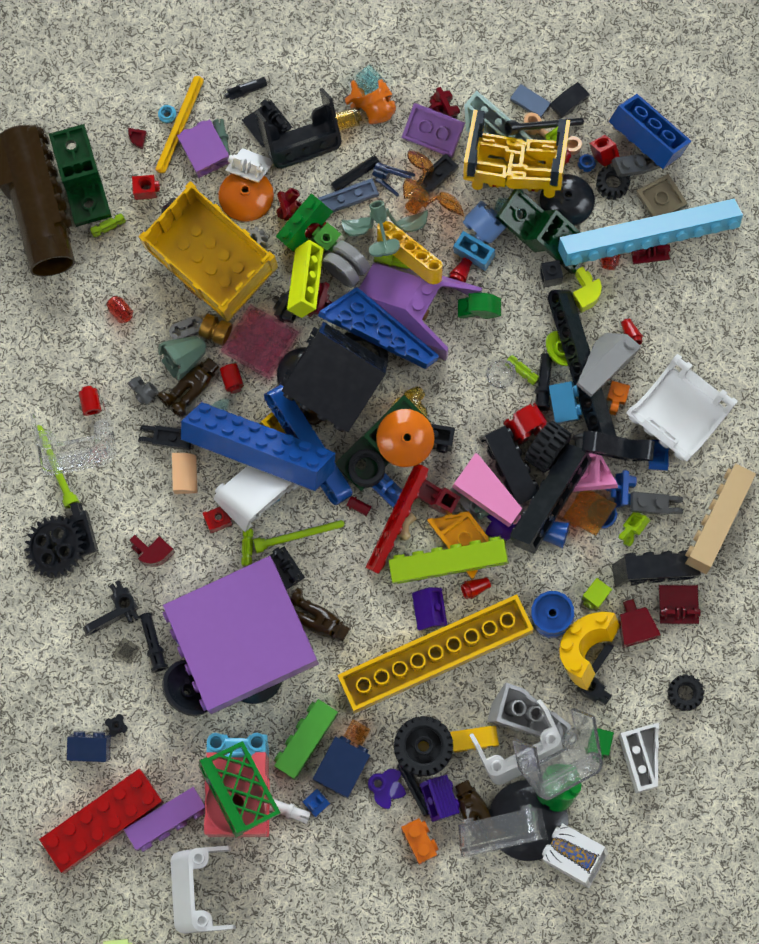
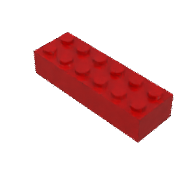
M139 768L39 840L60 872L65 874L123 833L125 828L164 804V801L145 773Z

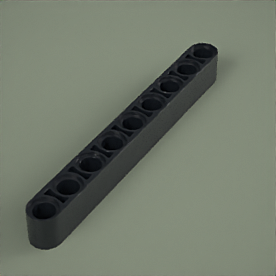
M551 290L548 294V302L575 386L591 352L572 292L570 290ZM578 386V399L588 431L617 436L602 387L590 397Z

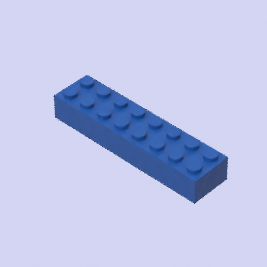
M201 402L181 421V440L316 491L334 472L335 452Z

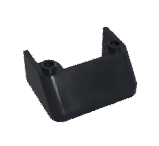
M323 88L319 89L323 106L317 107L312 111V123L280 135L274 125L267 124V120L258 110L254 111L261 139L271 162L276 168L283 169L335 151L341 146L342 139L333 99Z

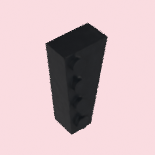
M501 426L480 436L481 442L487 443L486 451L493 461L496 460L495 468L501 478L505 477L504 485L519 505L532 499L538 492L539 486L529 475L531 470L528 464L524 463L521 458L522 451L518 445L515 446L512 440L514 435L511 429Z
M687 550L679 551L678 554H672V551H664L658 555H654V552H646L639 556H636V553L624 554L623 558L612 564L615 587H621L626 582H630L631 586L646 583L647 580L651 584L664 582L665 578H667L668 582L691 580L701 576V572L685 564L688 559L685 556Z

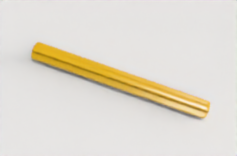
M198 75L194 76L155 168L161 174L166 173L179 142L177 135L184 130L204 82V79Z

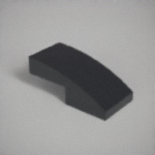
M577 82L560 94L549 106L563 118L571 113L577 105L584 102L590 94Z

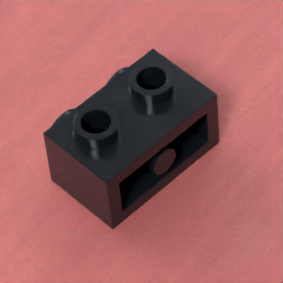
M431 424L434 431L433 449H436L439 453L451 452L455 428Z

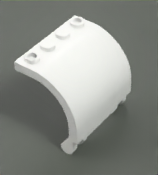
M677 354L648 392L635 405L630 407L627 414L633 423L642 425L648 435L657 437L663 447L672 449L678 459L688 461L706 442L738 401L734 397H729L723 389L721 392L717 391L691 370L692 364L686 363L681 359L682 356ZM676 365L682 369L680 372L675 368ZM723 401L727 406H722L720 402Z

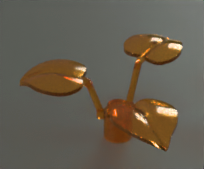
M409 150L407 153L409 161L418 169H422L423 173L419 182L410 178L405 179L403 195L404 199H409L405 204V208L410 213L417 214L422 206L426 208L428 204L439 200L440 205L445 209L464 217L461 204L451 194L440 192L439 195L430 199L429 194L421 187L427 171L433 172L434 166L424 154Z

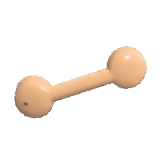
M530 112L525 115L523 123L540 122L542 120L538 114ZM545 129L524 130L527 134H539L544 138L549 133ZM571 136L569 137L567 149L571 156L576 155L580 152L582 141L578 137Z

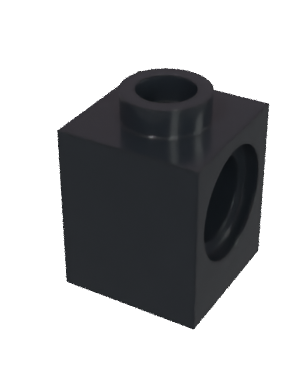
M560 261L541 263L539 271L543 288L561 285L563 274Z

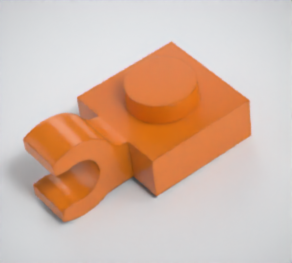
M616 381L611 382L606 399L612 401L609 410L611 415L616 416L619 404L625 405L630 385Z

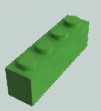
M319 699L316 703L312 701L307 709L308 715L305 719L301 718L296 725L297 732L294 736L290 735L285 742L287 747L283 753L279 751L274 759V767L293 780H296L338 716V711Z

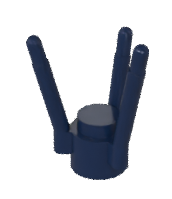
M380 162L375 165L372 173L376 177V182L382 184L397 197L399 193L383 180H387L390 174L409 180L412 179L411 176H415V173L390 167Z

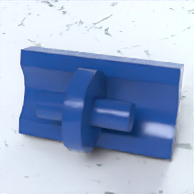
M623 470L622 473L615 474L614 479L618 484V488L605 489L611 492L615 508L631 506V494L628 493V489L634 488L637 484V477L629 475V471Z
M384 473L382 480L372 487L394 508L402 489L386 473Z

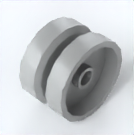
M340 240L333 247L334 253H328L322 259V263L332 276L345 286L352 288L359 281L358 275H364L370 269V265L356 248Z

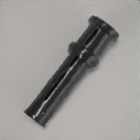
M542 353L538 387L534 391L536 394L535 403L540 411L550 410L548 403L552 359L548 353Z
M152 613L141 614L139 617L149 649L147 656L151 660V672L157 673L167 670L169 667L165 663L163 656L164 649L159 645Z

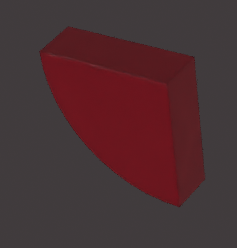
M128 128L130 141L136 147L143 149L147 134L146 130Z

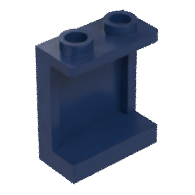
M335 736L313 777V781L349 799L357 780L371 756L368 754V749L360 745L356 748L350 744L351 741L343 736H340V738Z

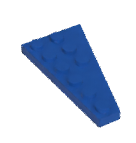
M358 287L319 311L318 317L424 369L431 366L439 358L437 353Z

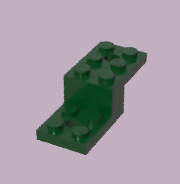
M85 124L49 133L60 177L76 227L112 217ZM70 143H75L76 147L74 149H67ZM87 201L94 202L90 208L85 207L84 204Z
M514 189L495 218L533 252L546 251L555 260H559L560 264L570 274H575L582 263L565 266L558 251L560 237L581 232L556 209L544 211L521 189ZM519 209L523 212V217L521 219H519L517 216V211Z
M405 395L374 423L335 463L340 472L360 491L365 487L355 484L350 478L348 471L349 460L353 454L364 449L374 450L380 454L386 467L390 463L381 455L376 442V434L381 421L388 414L400 409H411L424 415ZM405 434L404 440L409 441L410 435ZM362 458L366 462V467L363 470H359L355 466L356 474L362 479H371L377 474L378 465L371 458Z

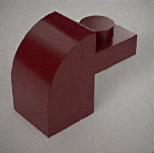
M426 480L422 483L417 498L435 511L449 515L452 514L461 497L445 487L439 488Z
M136 535L129 540L132 544L131 549L138 555L142 553L138 558L140 563L148 567H157L164 564L175 553L174 549L160 536L149 547Z

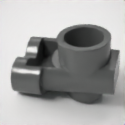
M140 376L130 380L127 384L137 393L136 398L141 404L149 405L156 399L155 396L159 392L151 382L144 384L145 382Z

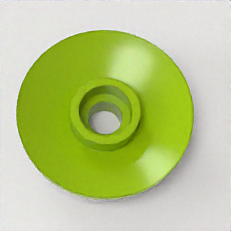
M553 331L546 338L547 352L554 362L561 366H568L558 331Z

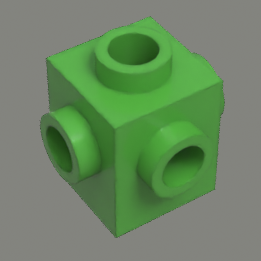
M327 222L322 229L318 226L313 232L312 236L314 238L312 241L323 247L324 253L328 250L332 252L333 247L338 243L336 240L340 237L341 233Z

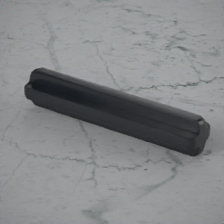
M373 155L331 183L333 190L343 189L372 170L380 162L379 159Z
M398 764L397 767L423 816L430 815L421 787L415 776Z

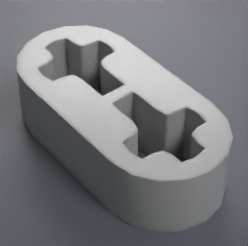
M194 316L173 324L169 330L171 338L174 340L198 335L201 324L198 325V329L192 327L193 322L196 321L199 324L203 320L200 317ZM179 328V330L184 331L181 332L180 336H177V334H173L175 329Z

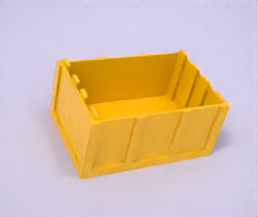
M189 181L185 186L186 189L146 232L143 231L138 237L144 248L225 321L229 322L278 268L276 257L270 251L267 252L251 238L249 232L245 229L242 230L222 212V209L216 203L213 204Z

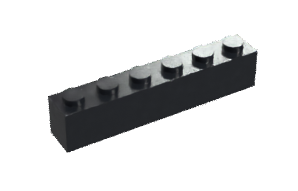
M569 443L561 450L558 460L551 466L548 476L541 482L540 489L532 497L527 510L522 513L517 526L511 531L510 538L516 547L535 554L592 461L589 453L583 452L582 448Z

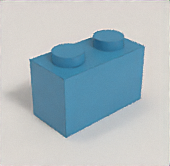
M464 231L453 246L455 254L469 259L472 264L484 271L487 270L495 257L494 248Z
M572 381L549 385L555 422L562 424L579 421L580 415H582L581 404H577L576 399L579 396L578 386H574Z

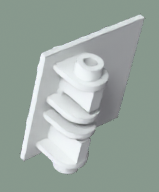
M242 148L237 155L229 156L228 162L230 164L225 171L259 183L273 163L268 157Z

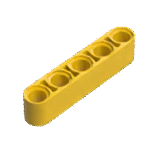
M385 221L383 227L386 241L397 239L400 243V249L392 255L427 283H440L442 281V262L392 222ZM378 224L377 242L383 241L380 226Z
M496 726L450 732L454 753L465 752L468 749L476 750L469 736L472 733L481 749L489 746H499ZM421 741L418 744V749L420 751H427L429 744Z

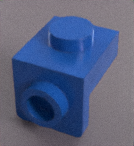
M652 439V441H655L653 461H648V469L668 471L669 448L663 447L659 440Z

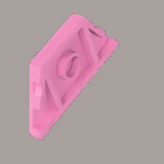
M589 454L592 461L573 492L618 488L616 480L601 455Z

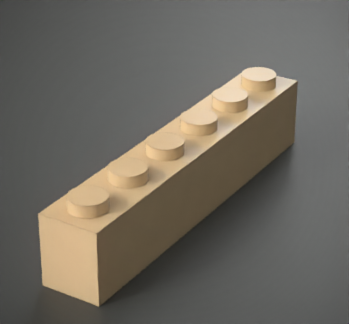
M736 463L732 469H727L723 477L726 481L724 484L721 483L716 491V494L719 496L717 500L713 498L708 508L711 512L709 515L705 514L701 522L703 528L701 531L697 530L693 538L696 543L694 547L690 545L685 554L688 557L685 564L704 574L708 573L756 473Z

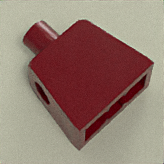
M634 599L623 602L626 613H622L618 617L623 648L660 637L661 634L646 607L637 609Z

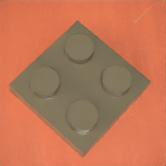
M669 174L636 191L637 196L651 217L679 211L688 204Z

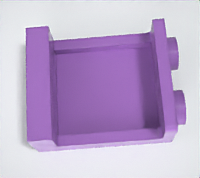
M210 119L201 121L195 127L185 129L177 135L198 178L230 164L228 162L229 154Z

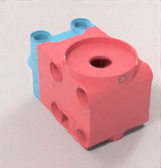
M219 733L209 735L207 738V758L243 741L270 792L268 735L253 733L246 739L228 738V735ZM239 748L233 751L231 758L243 762L244 753L242 749ZM219 758L213 761V764L217 769L224 771L227 761ZM229 762L226 772L238 775L241 765ZM243 766L240 776L252 780L253 770ZM225 775L223 783L226 787L234 789L237 779ZM205 780L204 834L208 837H235ZM239 780L236 790L248 793L251 783ZM253 784L250 794L261 798L263 790L260 786ZM234 793L232 800L235 805L243 807L246 797ZM248 798L245 808L257 811L260 801ZM262 802L259 812L268 815L270 804ZM244 811L242 820L245 825L254 822L256 815ZM269 820L244 832L238 838L269 837Z

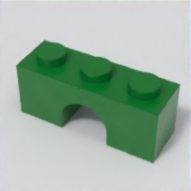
M311 193L278 232L276 237L295 252L297 247L308 241L305 237L307 227L312 223H318L322 226L333 211Z

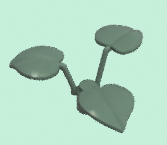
M378 200L370 204V217L356 220L342 219V227L349 236H361L373 228L374 221H376L380 226L383 241L372 244L369 247V254L373 257L389 256L395 254L400 249V243L397 239L386 241L383 223L387 220V216L399 229L403 228L404 232H413L425 226L428 210L396 221L390 214L389 209L385 208L384 202Z

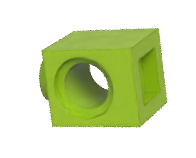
M596 578L581 598L584 601L583 605L590 610L594 608L597 611L612 589Z

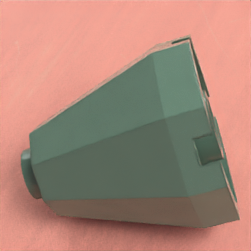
M191 336L162 342L159 344L158 353L159 355L163 354L164 359H162V363L172 377H177V380H181L205 355V348L207 346L202 338Z

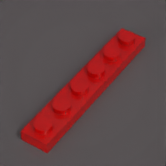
M420 464L413 467L365 568L379 574L385 567L386 558L394 548V541L402 531V525L405 518L411 512L414 500L419 496V489L427 479L429 468Z

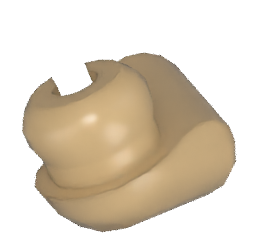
M412 512L405 518L402 531L398 535L403 541L410 538L409 525L417 520Z

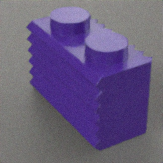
M448 775L420 783L421 791L424 795L423 798L425 799L432 822L460 813L459 801L454 796L453 783L448 778Z

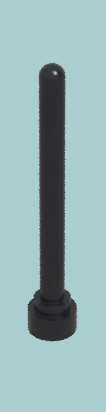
M583 118L565 119L570 120V126L584 124ZM509 120L505 122L504 129L505 133L511 136L524 130L558 127L559 120L529 123Z

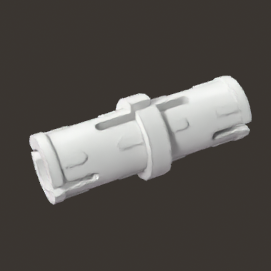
M274 799L281 815L286 816L285 818L287 819L292 818L307 824L311 814L310 811L294 807L295 804L290 803L289 805Z

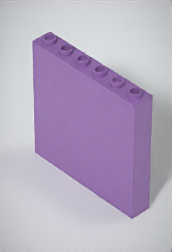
M271 556L163 605L165 609L162 612L166 622H170L172 626L170 633L174 640H178L180 645L177 647L178 652L187 661V664H185L186 671L189 675L192 674L194 678L192 685L196 693L200 692L202 697L199 700L203 710H207L210 714L319 665Z

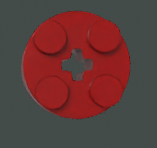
M533 403V405L529 404L514 413L513 419L509 420L507 418L503 424L506 428L511 429L514 435V442L520 446L528 441L532 434L537 436L547 424V420L536 403Z

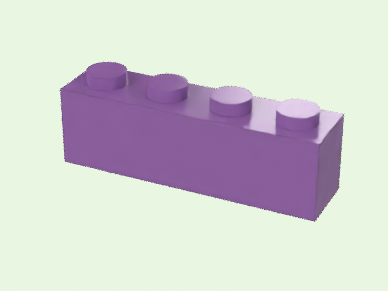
M192 787L128 826L124 831L135 850L145 852L153 846L152 842L157 839L159 841L166 839L170 836L169 832L176 828L178 831L188 825L186 821L191 818L196 820L205 814V804L196 789Z

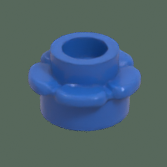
M585 154L579 158V169L584 172H590L591 169L595 168L596 162L593 156Z

